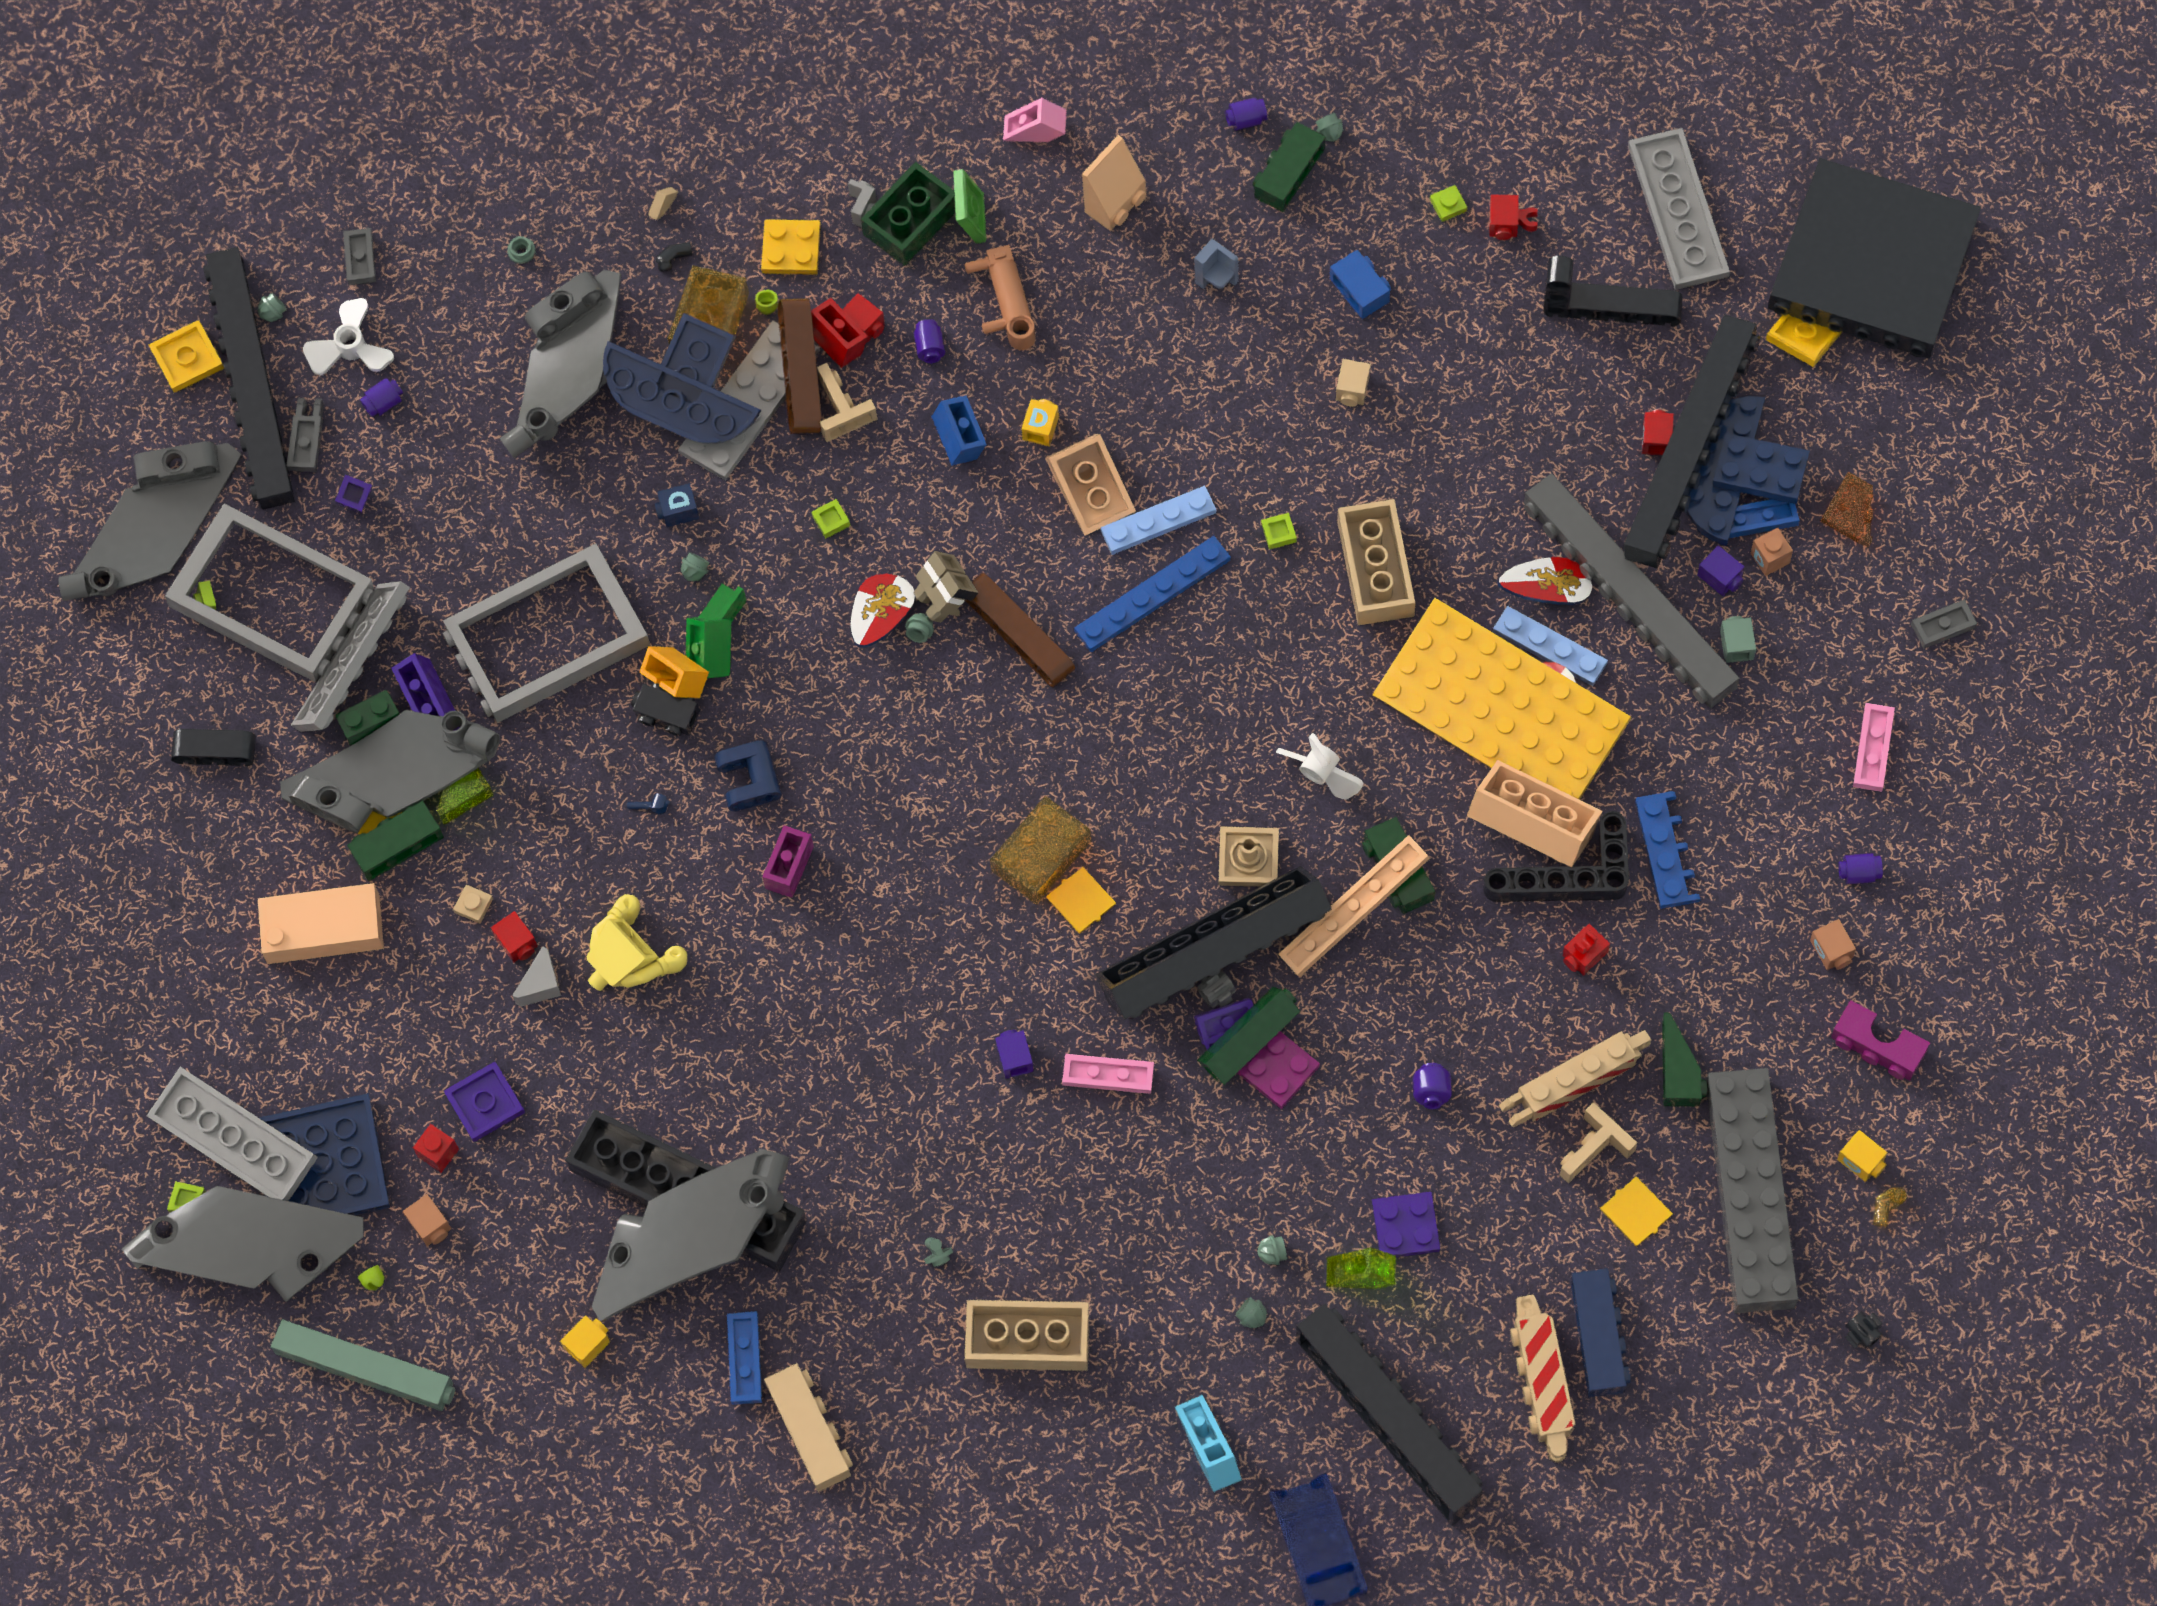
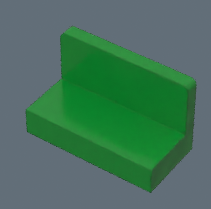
M721 584L698 618L706 620L730 619L732 623L747 601L744 589L738 586L734 591Z
M691 617L686 620V656L709 672L707 679L730 675V619L706 620Z

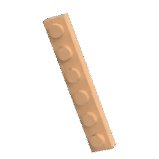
M1408 835L1332 904V910L1325 913L1324 918L1310 924L1278 955L1298 977L1302 976L1425 864L1430 857Z

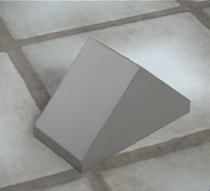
M545 947L541 948L512 995L515 1003L521 1007L561 996L553 962L548 949Z

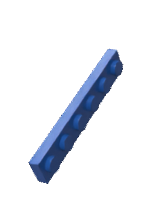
M1212 536L1074 627V632L1091 653L1229 562L1231 556L1216 537Z

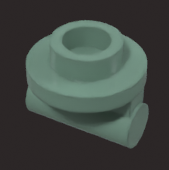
M929 1237L925 1241V1246L932 1253V1255L924 1259L926 1264L932 1263L936 1267L950 1260L948 1255L953 1253L951 1247L942 1250L941 1241L933 1237Z

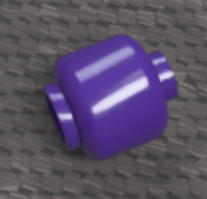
M1438 1063L1422 1065L1413 1075V1096L1415 1101L1424 1105L1427 1109H1438L1447 1103L1452 1096L1450 1072Z

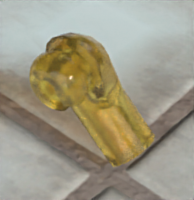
M1892 1187L1876 1197L1873 1225L1888 1226L1889 1211L1907 1200V1193L1903 1188Z

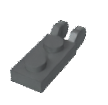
M298 398L287 459L288 471L317 472L323 425L324 404L322 399H315L313 416H305L307 410L306 399Z

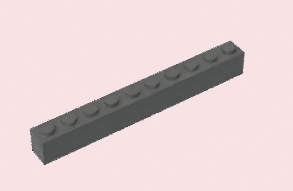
M1552 473L1525 493L1524 509L1527 514L1533 519L1537 517L1543 524L1542 528L1546 535L1551 539L1556 538L1562 545L1561 549L1565 556L1569 559L1574 558L1579 563L1582 574L1588 580L1593 579L1599 585L1598 590L1606 600L1611 599L1618 606L1617 611L1624 620H1631L1636 626V632L1639 637L1645 642L1648 640L1651 642L1659 659L1663 662L1668 661L1672 665L1675 676L1682 683L1687 682L1693 688V695L1701 704L1706 703L1712 708L1737 689L1739 677L1636 564L1625 559L1624 551Z

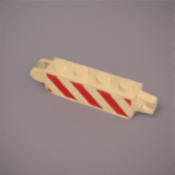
M1645 1030L1632 1037L1628 1033L1623 1034L1621 1031L1519 1087L1518 1093L1501 1102L1499 1107L1505 1112L1520 1103L1524 1106L1525 1110L1513 1115L1509 1119L1512 1127L1520 1125L1529 1119L1537 1121L1635 1066L1636 1060L1642 1057L1640 1051L1650 1046L1651 1039Z
M1534 1295L1521 1296L1516 1298L1517 1318H1515V1328L1510 1329L1513 1347L1519 1346L1521 1357L1516 1358L1519 1376L1525 1375L1527 1386L1522 1387L1525 1405L1531 1404L1533 1416H1529L1530 1430L1532 1435L1537 1434L1539 1442L1545 1441L1549 1459L1552 1462L1559 1463L1563 1459L1565 1460L1568 1447L1566 1446V1437H1569L1573 1432L1575 1420L1555 1326L1551 1316L1546 1313L1541 1314Z

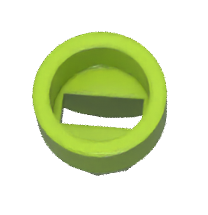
M762 290L757 293L755 302L758 311L766 315L776 311L778 298L774 291Z
M379 1265L369 1268L358 1276L360 1283L367 1290L375 1291L384 1284V1275Z

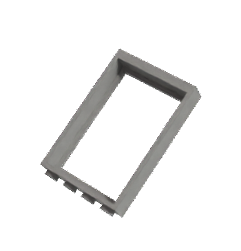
M223 504L166 593L165 599L170 608L316 682L320 675L323 676L331 664V657L335 652L338 653L346 640V633L349 629H353L361 616L359 614L364 605H368L375 591L372 579ZM234 524L354 585L309 658L189 597Z
M597 544L443 620L446 631L442 632L448 646L450 648L456 647L459 654L455 655V658L462 671L468 669L472 677L467 680L475 694L481 693L484 700L480 704L487 717L493 715L497 723L650 646L646 631ZM589 566L626 634L498 699L461 629Z

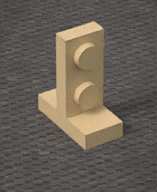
M827 363L817 367L819 380L837 413L820 422L822 435L826 442L877 420L876 408L871 399L854 406L849 394L843 395L840 389L842 381L837 371L831 372Z
M1594 1102L1585 1110L1584 1119L1598 1132L1592 1130L1581 1142L1583 1146L1576 1153L1573 1151L1569 1152L1561 1161L1560 1176L1567 1183L1579 1174L1609 1143L1627 1159L1636 1150L1637 1142Z

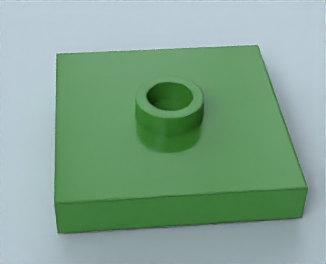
M963 169L953 171L956 221L975 243L986 242L984 193Z

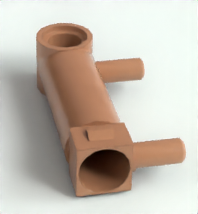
M1010 245L986 250L987 256L985 258L964 264L968 274L985 269L989 270L1002 314V319L982 323L983 333L988 334L1006 329L1008 342L1014 349H1029L1036 340L1035 325ZM1019 330L1027 331L1024 335L1016 334Z

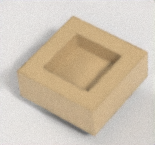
M465 885L453 911L460 916L481 924L493 897L490 894Z

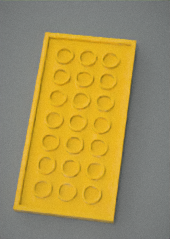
M1436 598L1431 602L1373 693V696L1491 769L1499 760L1579 800L1631 720V716Z

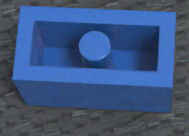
M1357 249L1330 266V280L1360 318L1364 319L1389 303L1391 287L1383 276L1379 277L1374 271L1375 268L1372 261L1367 256L1363 257Z
M967 396L941 401L931 417L951 465L978 459L987 444Z

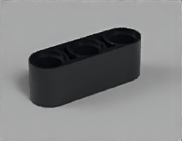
M177 729L173 733L171 761L176 764L188 762L189 765H212V762L217 763L216 765L240 766L241 763H245V766H251L254 763L256 735L243 730Z

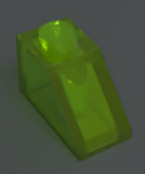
M479 768L443 789L437 809L443 825L494 796L490 785Z
M1370 1247L1327 1257L1326 1286L1378 1289L1395 1285L1396 1256Z

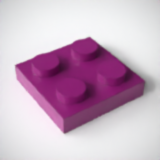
M1280 1031L1237 1074L1282 1109L1320 1067V1063Z

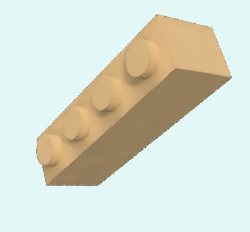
M796 1363L765 1378L766 1386L817 1491L820 1492L851 1477L848 1468L853 1466L846 1449L840 1451L835 1442L840 1437L832 1422L827 1424L822 1415L827 1411L820 1396L814 1398L809 1389L814 1384L807 1369L801 1372Z

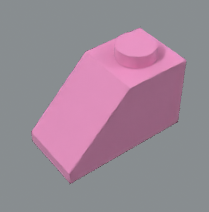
M1040 98L1005 115L1003 140L1050 142L1065 134L1066 109L1044 98Z

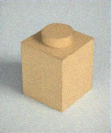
M1347 359L1342 360L1336 388L1337 401H1341L1346 406L1364 405L1371 364Z

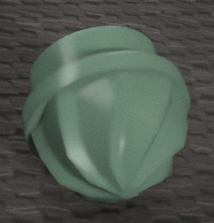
M1336 113L1327 115L1316 121L1318 127L1316 131L1324 135L1326 141H1336L1343 132V121L1338 119Z
M273 293L267 297L263 296L258 305L260 318L269 322L281 319L283 317L282 313L287 310L282 301Z
M689 552L687 558L682 559L681 572L686 580L698 581L708 573L707 567L710 562Z
M924 613L914 614L907 620L905 625L907 637L918 643L926 642L934 632L933 621Z
M1270 1235L1260 1242L1257 1253L1264 1263L1279 1265V1261L1287 1260L1282 1236L1274 1238L1273 1235Z
M1249 1297L1241 1305L1235 1316L1241 1320L1240 1324L1242 1326L1257 1328L1265 1323L1267 1311L1260 1300L1255 1301Z

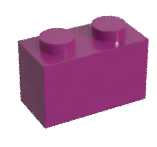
M785 825L783 826L762 876L765 889L793 898L814 848L811 834Z

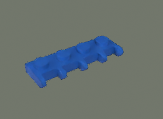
M1674 791L1635 798L1660 909L1701 901L1699 894L1688 895L1685 879L1694 878L1695 874L1692 869L1682 870L1678 852L1687 851L1688 844L1686 842L1676 844L1672 825L1681 824L1682 819L1681 816L1670 817L1666 802L1676 799Z

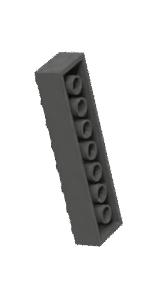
M1768 1068L1708 1073L1707 1099L1734 1314L1795 1309L1798 1294Z

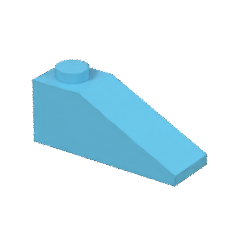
M1203 1395L1175 1406L1213 1492L1241 1481L1235 1457Z

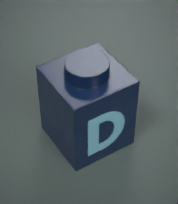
M690 483L657 492L660 501L654 503L658 519L664 518L666 527L699 519Z

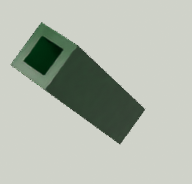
M1272 987L1197 1061L1216 1082L1225 1085L1300 1012L1295 1005L1297 999L1286 988L1281 990Z

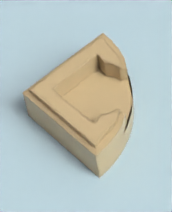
M671 187L657 191L648 216L656 220L661 218L675 200L678 191Z

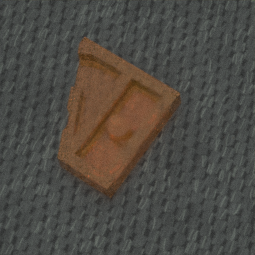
M1847 472L1820 521L1868 548L1872 543L1871 521L1873 520V509L1871 507V500L1873 499V485Z

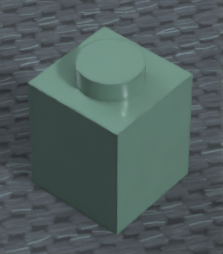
M1733 616L1722 621L1720 635L1725 663L1754 660L1756 644L1751 618Z

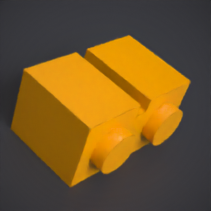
M648 646L640 669L642 675L659 684L665 691L674 697L700 698L709 674L707 670L673 647Z

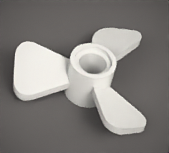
M365 299L346 301L340 306L339 312L343 325L336 329L334 340L309 341L305 343L303 347L304 355L316 375L322 376L327 373L340 357L346 360L360 358L374 372L382 371L394 360V355L390 350L365 344L359 329L368 310V303ZM355 340L354 343L350 345H345L347 341Z
M1313 733L1309 736L1312 750L1307 757L1281 748L1277 749L1276 753L1303 761L1299 768L1301 773L1317 784L1323 785L1326 782L1335 797L1347 800L1357 794L1363 787L1361 779L1335 767L1340 761L1339 757L1331 749L1322 745Z

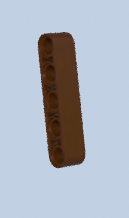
M808 298L780 299L778 302V322L789 430L791 434L820 433V422L822 419L810 302Z
M981 573L971 581L978 594L972 601H965L1050 687L1054 688L1075 670V665L1071 659L988 575Z

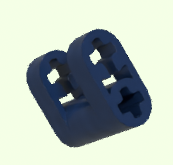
M754 741L728 748L714 756L719 772L726 773L744 767L748 769L752 784L732 789L725 794L730 811H739L776 801L782 796L766 741Z

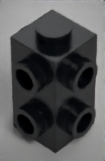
M653 683L652 686L643 684L641 690L635 692L631 702V706L634 707L633 712L638 717L640 723L650 727L658 724L665 727L664 730L679 737L682 733L690 736L700 712L695 698L674 697L656 683Z

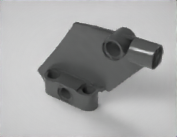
M603 270L595 277L590 272L580 273L537 303L525 314L526 322L539 340L535 344L536 348L530 353L525 390L517 426L500 437V440L514 458L538 441L552 439L558 432V425L599 392L604 375L603 356L608 341H612L621 273Z
M209 441L134 455L133 459L138 485L125 489L76 571L69 575L59 576V588L63 601L96 595L109 597L116 593L118 589L170 573L192 541L242 455L229 443L215 445ZM173 459H182V464L179 468L170 469V463ZM102 576H110L108 585L104 587L98 586V580Z
M405 710L355 744L281 781V797L297 807L351 832L358 833L372 811L387 818L404 811L407 807L414 806L447 788L487 761L489 762L497 752L500 735L477 723L466 720L464 714L460 711H450L442 717Z
M759 1149L758 1152L708 1171L650 1200L644 1217L631 1214L622 1215L617 1222L592 1305L599 1321L604 1322L631 1306L679 1283L721 1266L739 1261L753 1232L765 1213L773 1215L783 1206L784 1197L778 1188L779 1185L783 1184L790 1158L780 1153Z
M216 1186L166 1216L156 1218L147 1228L122 1247L121 1250L137 1269L143 1265H148L253 1289L267 1279L283 1300L287 1302L364 1237L363 1217ZM163 1221H168L173 1226V1232L168 1238H161L157 1233V1227ZM307 1254H314L318 1258V1267L313 1271H306L302 1266V1259Z

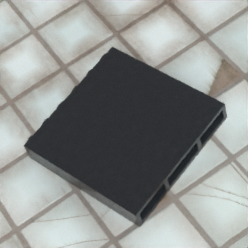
M1819 158L1770 294L1767 309L1779 315L1790 314V316L1801 319L1808 324L1815 323L1828 327V329L1834 332L1854 335L1860 340L1880 343L1889 349L1906 351L1915 357L1930 359L1981 207Z

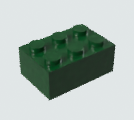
M915 162L861 218L863 235L905 266L956 213L955 191Z

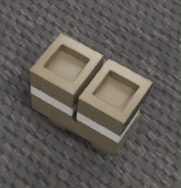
M934 551L917 573L916 578L920 584L913 592L921 603L929 604L932 601V605L927 609L926 614L930 620L940 623L948 615L958 616L960 614L958 608L965 600L972 601L978 594V591L969 577L965 575V571L956 557Z

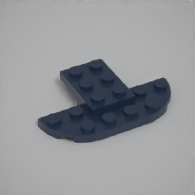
M683 313L661 364L610 341L606 344L603 356V372L615 400L630 413L682 437L707 444L726 442L738 437L749 429L762 411L714 389L736 336Z
M1745 396L1730 400L1731 408L1726 421H1721L1717 443H1712L1709 449L1711 450L1707 466L1701 467L1699 485L1696 490L1692 489L1689 495L1691 496V501L1686 515L1690 517L1699 533L1721 545H1728L1741 493L1793 504L1798 502L1810 451L1755 439L1765 397Z

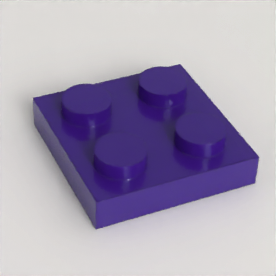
M495 1061L444 1090L446 1097L473 1142L525 1113Z
M1431 1192L1372 1199L1380 1260L1440 1252Z

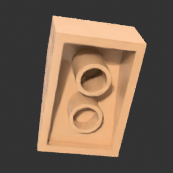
M1119 135L1082 173L1085 213L1110 231L1116 224L1118 226L1122 225L1128 217V211L1134 205L1136 207L1139 206L1146 197L1145 179L1123 138Z
M1100 434L1088 437L1045 458L1084 536L1100 529L1102 526L1136 512Z

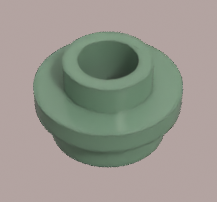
M523 236L514 238L507 248L509 258L518 264H524L532 260L536 251L534 243ZM520 248L526 249V252L522 254L517 253Z

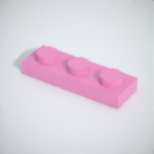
M1870 703L1865 704L1853 787L1880 792L1883 790L1894 707Z
M1065 1054L1062 1084L1063 1086L1151 1094L1154 1062Z

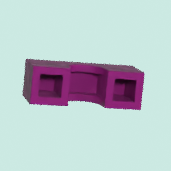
M1850 1000L1833 1030L1831 1038L1835 1040V1044L1846 1051L1852 1049L1862 1054L1861 1058L1869 1064H1880L1886 1067L1888 1073L1897 1079L1903 1080L1906 1078L1911 1080L1924 1058L1930 1042L1906 1029H1903L1900 1036L1893 1042L1884 1043L1877 1040L1871 1031L1877 1014Z

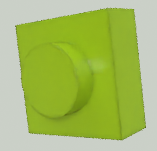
M1456 185L1430 195V201L1442 222L1467 212V206Z
M837 499L811 512L825 539L850 527V521Z
M1289 513L1261 520L1269 550L1297 542Z
M210 581L198 582L197 593L193 594V599L216 610V602Z
M176 1181L167 1210L171 1213L206 1192L205 1188Z

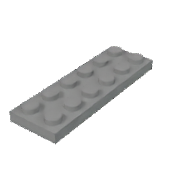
M1679 128L1629 140L1628 148L1675 290L1729 277L1730 270L1683 129Z
M775 321L770 323L721 390V392L761 409L762 411L756 421L744 433L732 440L707 444L686 438L678 449L679 454L725 481L786 398L779 324ZM814 344L816 357L820 350L819 347Z
M402 581L377 585L374 590L375 594L368 605L364 606L360 612V618L353 629H350L347 633L345 642L338 653L334 654L330 666L316 683L292 722V727L303 732L322 730L329 726L334 718L333 711L348 696V687L352 681H355L363 671L362 664L377 649V640L381 634H384L392 624L391 617L406 602L407 597L405 595L410 587Z
M179 1067L147 1114V1117L271 1198L289 1201L318 1158L182 1067Z

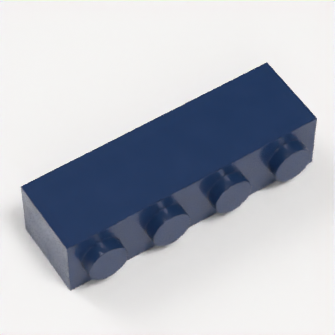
M1608 1269L1574 1272L1571 1274L1570 1282L1588 1397L1625 1393L1626 1384H1630L1631 1379L1629 1366H1623L1621 1355L1626 1354L1624 1336H1618L1617 1325H1621L1620 1308L1614 1307L1612 1296L1617 1295L1615 1278H1609Z

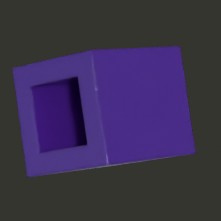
M345 475L335 503L362 514L371 493L372 485Z
M1718 545L1699 564L1697 576L1724 596L1729 590L1735 592L1743 583L1744 566Z
M1008 1030L1001 1033L1000 1037L995 1038L1005 1079L1034 1072L1024 1030L1019 1032L1017 1030Z

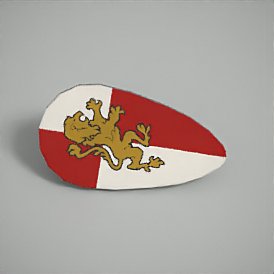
M1563 557L1541 558L1514 566L1507 570L1497 582L1499 588L1511 595L1526 600L1557 605L1582 603L1589 597L1592 589L1591 580H1588L1582 574L1579 568L1580 565Z
M878 574L867 578L860 585L855 597L850 624L851 636L857 647L866 648L878 643L887 637L906 618L915 601L914 589L907 580L897 575Z

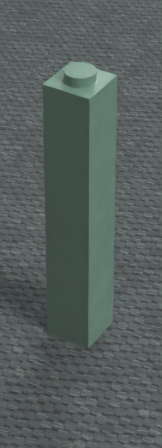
M283 1319L271 1344V1349L276 1355L439 1411H443L445 1404L449 1405L454 1397L455 1388L452 1387L453 1382L449 1376Z

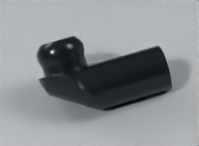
M691 242L668 245L656 256L655 260L658 263V270L661 272L670 271L673 259L692 256Z

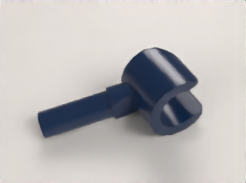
M655 793L652 802H627V809H645L653 813L664 814L668 808L669 801L666 800L667 797L665 795Z

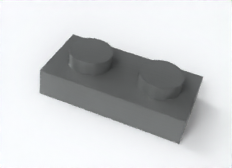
M371 228L343 231L348 284L356 285L376 282Z
M1964 599L1912 620L1911 626L1923 649L1975 629L1977 622Z

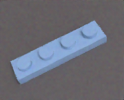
M1203 486L1102 526L1100 529L1111 555L1213 515L1216 513V508L1206 487Z
M1509 606L1506 607L1493 628V633L1547 662H1556L1566 667L1574 677L1592 687L1608 662L1607 659Z

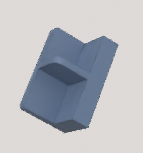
M1211 239L1194 258L1195 283L1203 289L1209 283L1219 289L1225 287L1228 282L1236 285L1239 282L1238 257L1214 239Z

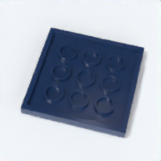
M369 1093L259 1118L318 1157L290 1198V1202L354 1216L391 1207Z

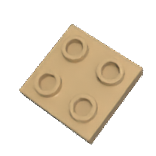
M1220 827L1219 885L1261 887L1276 879L1278 876L1279 828Z

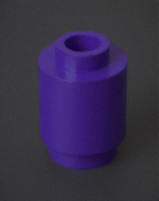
M1256 98L1231 103L1229 104V110L1225 111L1227 124L1229 127L1233 126L1235 131L1261 125L1262 121L1268 119L1263 99L1256 100Z
M922 320L915 325L916 329L914 330L917 356L926 363H936L945 355L942 330L935 320Z
M385 378L364 392L365 396L359 400L373 418L377 414L381 416L402 401L400 395L403 392L394 379L389 382Z
M1873 853L1844 855L1843 861L1838 862L1840 879H1845L1846 884L1873 883L1876 879H1882L1883 867L1881 856H1874Z

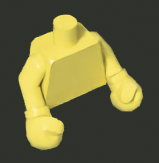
M625 894L618 898L612 909L608 911L607 916L592 930L587 961L596 971L588 979V982L596 990L602 991L608 983L613 987L624 986L626 988L645 984L658 976L678 973L687 965V952L683 947L672 946L665 952L664 956L659 958L632 929L630 925L635 922L640 912L639 900L634 895Z

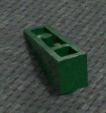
M1664 1013L1662 1019L1663 1105L1700 1107L1701 1099L1707 1097V1080H1701V1069L1672 1015Z

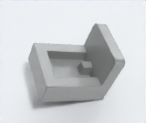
M850 179L848 183L849 195L858 198L851 210L852 223L862 227L861 218L875 205L877 201L875 188L869 183Z

